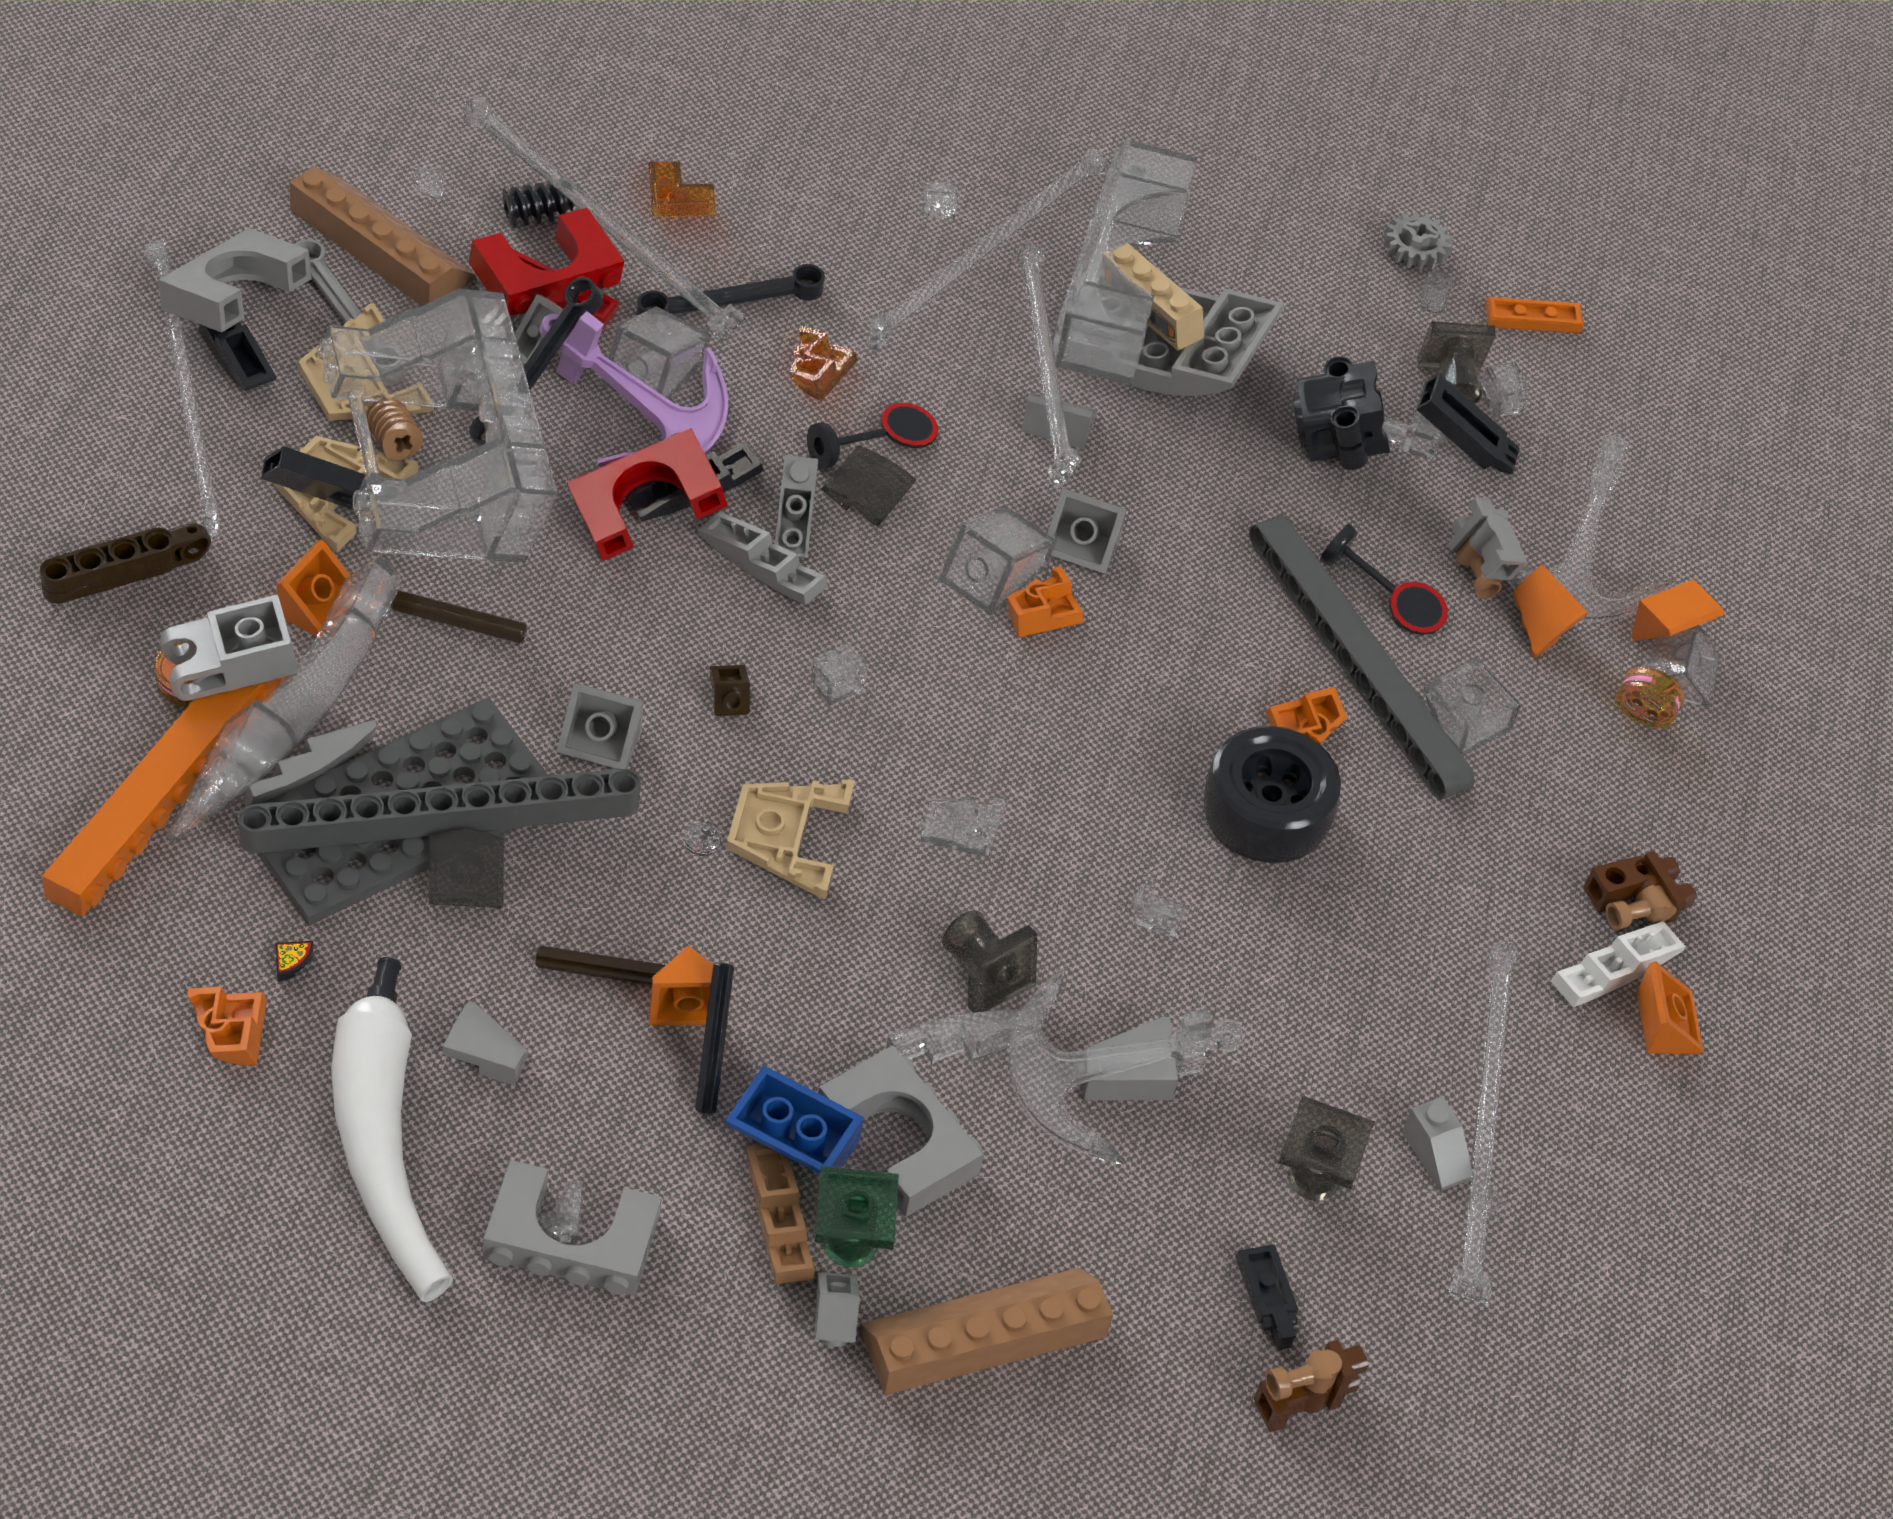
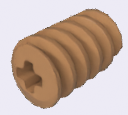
M385 399L375 401L368 406L365 413V421L389 460L401 461L419 451L423 443V435L405 404L400 400Z

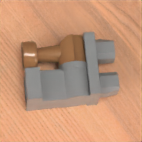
M1477 497L1469 504L1473 516L1457 518L1451 525L1455 536L1448 543L1451 552L1457 551L1456 561L1459 564L1472 568L1477 578L1473 583L1477 597L1483 599L1498 594L1502 590L1500 580H1512L1528 562L1508 521L1507 511L1495 509L1490 498Z

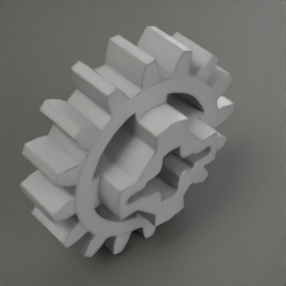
M1413 212V216L1409 217L1406 213H1402L1400 219L1393 217L1391 224L1387 225L1383 245L1388 247V255H1396V263L1405 261L1406 268L1417 265V268L1422 270L1423 266L1427 265L1430 269H1434L1436 263L1442 265L1445 258L1449 257L1453 237L1447 235L1448 227H1440V219L1431 221L1430 214L1419 217L1417 212Z

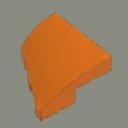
M1543 564L1528 575L1513 592L1516 607L1522 614L1521 624L1523 630H1527L1531 643L1530 653L1534 658H1537L1556 644L1560 636L1583 620L1588 612Z
M1061 566L1053 568L1052 577L1044 582L1035 579L1025 589L1017 590L1007 596L1008 610L1018 637L1084 623L1083 611L1072 595L1071 581Z
M1335 687L1304 694L1299 700L1271 706L1265 711L1271 726L1290 728L1307 735L1319 744L1347 719Z
M221 986L189 988L187 995L193 1004L198 1024L204 1032L205 1041L211 1055L216 1059L232 1064L257 1066L267 998L263 992L226 994Z

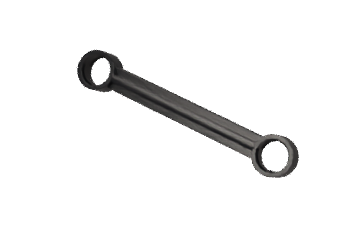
M802 264L794 269L793 276L673 297H668L660 291H646L638 298L637 319L644 326L657 328L668 322L669 315L789 294H794L802 300L811 301L818 299L823 294L825 274L816 265ZM811 280L816 282V284L808 285L800 281ZM653 306L661 308L662 310L652 312L646 310L645 308Z
M579 277L568 284L564 293L567 305L492 413L482 414L472 422L470 437L483 451L496 452L506 444L509 438L507 423L571 333L579 318L586 311L592 315L601 307L603 294L590 278ZM586 290H592L587 300L576 304V300L581 293ZM497 425L493 436L482 440L483 433L489 427Z

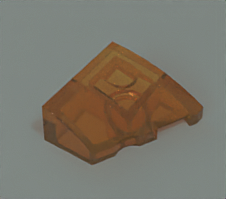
M802 326L799 329L800 343L799 346L795 347L794 355L796 360L791 365L790 376L793 382L805 393L822 401L857 363L856 351L829 343L827 333Z

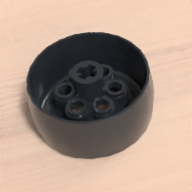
M1256 726L1242 730L1229 737L1223 743L1209 768L1204 790V811L1207 823L1214 835L1226 847L1254 861L1283 863L1303 858L1314 851L1324 840L1338 811L1341 789L1338 767L1331 755L1318 742L1298 731L1278 726ZM1263 772L1267 774L1269 778L1262 779L1258 777L1257 773ZM1289 779L1294 782V785H1286L1282 780ZM1292 800H1298V801H1299L1298 803H1295V804H1292V803H1291Z

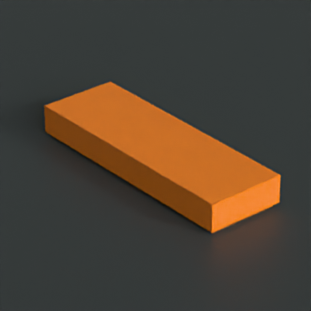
M1487 297L1485 304L1488 327L1581 333L1584 326L1580 303Z

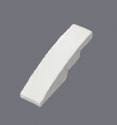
M1662 921L1617 936L1610 947L1589 953L1581 964L1558 971L1551 982L1572 1007H1576L1645 974L1650 963L1656 961L1662 965L1683 952L1686 946Z

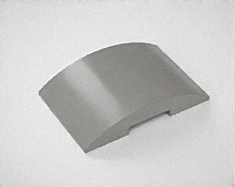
M1101 269L1053 339L1057 346L1082 364L1126 385L1169 395H1209L1233 388L1283 311L1284 303L1229 289H1224L1218 297L1181 288L1203 307L1204 338L1177 351L1104 287Z

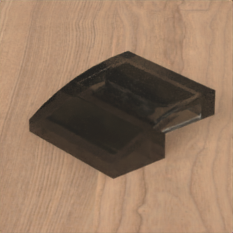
M858 445L821 490L846 511L851 505L854 506L878 527L917 479L886 457Z

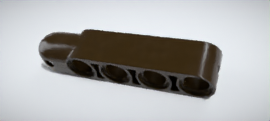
M197 523L186 524L169 530L158 527L50 557L44 560L39 568L43 597L51 603H65L165 574L173 568L200 560L208 551L211 545V538L207 529ZM192 548L198 549V552L196 554H192L189 552V550Z

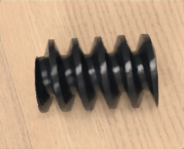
M561 179L559 186L555 181H548L546 188L542 183H536L534 190L529 184L523 185L521 192L516 186L511 187L509 194L503 189L504 211L512 228H516L517 218H521L524 226L529 225L530 216L534 217L537 224H541L542 214H546L549 222H553L555 212L562 215L567 213V210L572 212L574 209L572 191L567 179Z

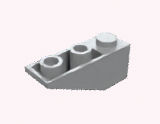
M785 455L775 545L797 553L799 558L807 559L818 459Z

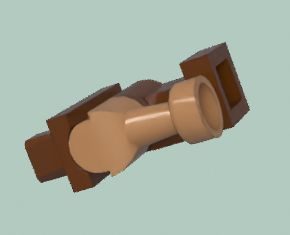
M1655 851L1645 853L1644 857L1637 856L1593 867L1583 887L1597 912L1606 911L1607 921L1615 931L1628 928L1632 923V919L1646 917L1652 924L1666 921V923L1674 922L1677 920L1681 910L1692 906L1697 897V893L1691 884L1685 883L1677 886L1674 882L1680 873L1679 865L1674 857L1659 858ZM1633 897L1636 902L1629 905L1624 902Z
M1339 1340L1328 1342L1325 1350L1319 1351L1317 1348L1312 1351L1306 1364L1289 1372L1283 1367L1267 1370L1265 1380L1260 1382L1254 1396V1401L1269 1432L1283 1429L1290 1415L1302 1411L1317 1413L1323 1410L1325 1405L1329 1411L1340 1408L1345 1395L1358 1390L1360 1386L1358 1374L1367 1371L1369 1362L1360 1345L1343 1349Z

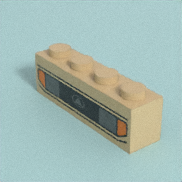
M1126 243L1101 256L1104 287L1177 351L1204 338L1203 307L1130 244Z

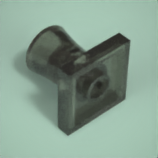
M1431 321L1417 356L1418 367L1439 369L1441 375L1475 404L1482 397L1477 371H1481L1496 337L1495 326Z
M971 910L958 916L946 929L942 940L944 949L968 965V1008L976 1016L1036 985L1037 933L1029 925L1000 939L992 930L983 914L979 911Z
M1302 1095L1278 1162L1289 1167L1288 1181L1291 1188L1299 1196L1311 1201L1329 1199L1337 1192L1339 1186L1351 1190L1375 1121Z

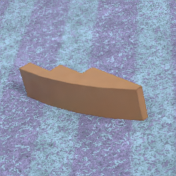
M763 1144L746 1146L759 1221L775 1284L814 1280L815 1268L807 1244V1228L800 1209L799 1189L789 1158Z

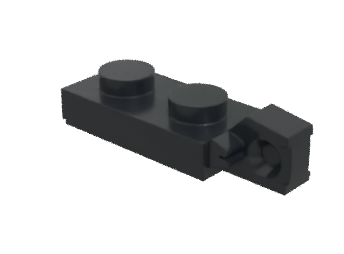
M1273 1244L1237 1251L1236 1261L1258 1323H1261L1263 1331L1271 1330V1336L1277 1350L1292 1348L1293 1340L1296 1338L1293 1326L1297 1325L1298 1322L1296 1316L1298 1307L1276 1246Z

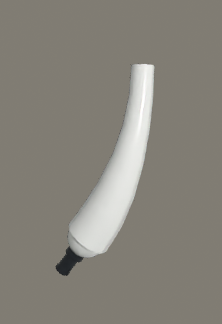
M382 957L378 959L373 986L368 988L367 996L352 1004L346 1013L338 1018L331 1065L335 1118L350 1173L370 1219L391 1257L420 1300L428 1302L443 1294L452 1284L453 1277L426 1235L412 1201L403 1162L401 1106L405 1069L412 1034L408 1028L403 1011L396 1004L398 994L395 989L399 971L401 970V962L394 958Z

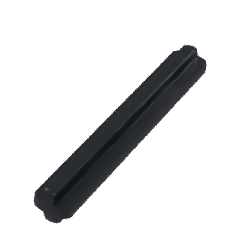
M717 962L713 965L695 1105L696 1111L699 1113L714 1114L717 1110L734 966L729 963Z

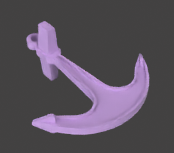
M586 311L579 318L574 329L560 347L562 354L556 372L573 385L580 378L585 368L593 369L657 426L663 440L692 428L705 455H707L723 431L728 414L727 387L710 348L704 349L702 372L704 401L694 407H682L671 402L602 355L598 341L604 324ZM549 314L544 317L540 326V334L543 338L551 328L550 326L558 318V314ZM624 452L597 460V466L601 468L614 460L622 459L635 452Z

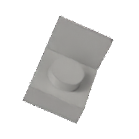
M537 294L505 351L523 364H526L543 339L540 334V326L544 317L549 314L560 315L563 308L545 296Z

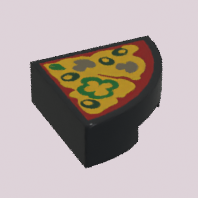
M313 941L275 943L277 982L295 977L298 971L310 963L314 952Z

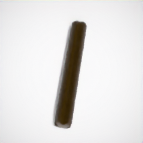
M396 590L391 599V608L395 611L509 641L522 643L527 633V625L523 622L401 590Z
M540 946L538 948L535 960L538 968L652 985V977L666 966L547 946Z

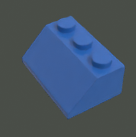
M763 1065L726 1118L725 1125L812 1171L828 1177L843 1168L860 1142L864 1117Z

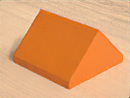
M323 539L318 540L277 583V594L285 620L318 638L324 637L364 593Z
M1693 579L1639 601L1632 631L1633 641L1672 636L1721 617L1725 613L1723 608Z
M689 945L652 977L649 1026L706 1025L714 964Z
M1658 962L1650 963L1636 992L1647 1053L1700 1054L1704 1052L1692 991Z

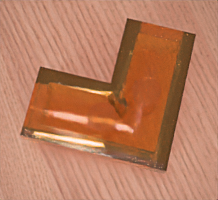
M680 161L648 162L652 216L715 217L714 184H682Z

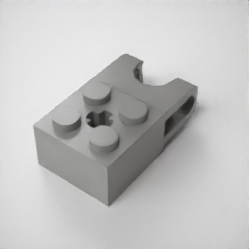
M278 594L207 612L208 618L172 626L164 630L160 637V646L164 656L172 663H181L171 671L170 686L173 694L183 701L194 700L299 673ZM178 641L186 642L177 646L173 645ZM188 680H195L190 684H183Z

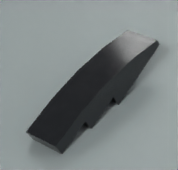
M746 441L719 457L715 451L706 455L722 486L723 492L740 485L764 471L762 463ZM652 481L641 484L630 491L625 497L641 521L657 518L690 507L683 492L677 486L664 481Z

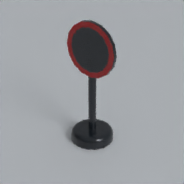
M895 403L883 411L880 422L881 429L838 438L835 430L825 422L812 424L807 433V447L810 457L818 459V468L827 469L835 466L839 460L840 446L888 436L892 441L901 446L924 448L932 444L937 438L938 424L927 410L918 405Z
M1347 524L1330 542L1322 553L1320 560L1324 564L1331 566L1345 555L1392 593L1389 602L1392 617L1400 627L1410 633L1428 635L1440 630L1448 617V607L1441 594L1433 587L1416 581L1406 582L1396 587L1350 549L1357 537V530L1351 524Z

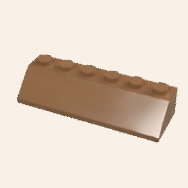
M312 167L290 182V210L428 311H431L476 279L475 273L339 175Z
M1076 1268L860 1323L859 1328L883 1393L888 1395L1106 1338L1113 1313L1100 1281L1082 1268Z

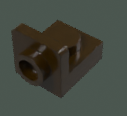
M745 665L710 666V682L714 693L715 715L749 714L750 681Z

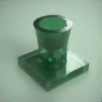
M821 1166L814 1242L823 1243L826 1254L833 1262L844 1267H860L873 1259L877 1248L893 1250L899 1174Z

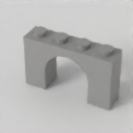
M248 228L158 279L161 309L223 332L244 319L242 290L226 284L227 282L255 280L291 292L311 280L309 250Z
M893 1045L819 1087V1094L863 1116L864 1119L881 1112H897L913 1118L925 1130L929 1142L921 1150L886 1171L883 1190L905 1217L979 1175L984 1155L979 1142L974 1137H969L960 1126L955 1113L950 1109L947 1110L937 1098L934 1088L928 1082L924 1083L915 1072L911 1060L905 1055L902 1056Z
M510 1160L483 1238V1259L490 1260L499 1266L511 1265L528 1269L531 1273L539 1276L552 1275L564 1278L576 1285L589 1284L605 1288L608 1292L616 1295L629 1294L636 1296L659 1222L662 1197L624 1188L610 1229L594 1242L584 1245H567L550 1238L541 1229L537 1221L547 1190L548 1169Z

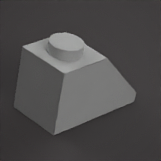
M1442 1096L1411 1108L1402 1133L1439 1191H1444L1473 1178V1171L1463 1127L1444 1097Z
M818 1272L815 1339L822 1340V1343L827 1346L842 1347L846 1345V1342H856L860 1300L857 1275Z

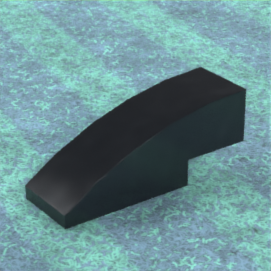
M238 322L223 332L199 324V332L217 361L244 391L276 380L275 373L246 324L241 325Z

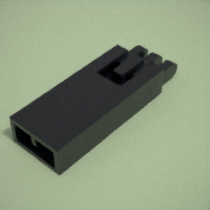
M1440 373L1426 381L1416 410L1483 469L1493 465L1500 472L1511 475L1514 471V465L1516 464L1520 448L1507 436V432Z
M285 446L264 458L261 479L352 510L364 504L376 507L396 494V490L392 485L378 481L375 477Z

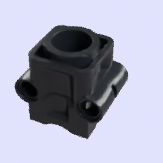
M1336 356L1325 363L1324 374L1297 379L1299 394L1293 395L1297 430L1301 448H1309L1311 462L1338 458L1340 465L1344 469L1357 470L1367 463L1368 456L1390 453L1388 435L1382 429L1385 414L1381 392L1375 385L1378 378L1375 361L1352 364L1349 358Z

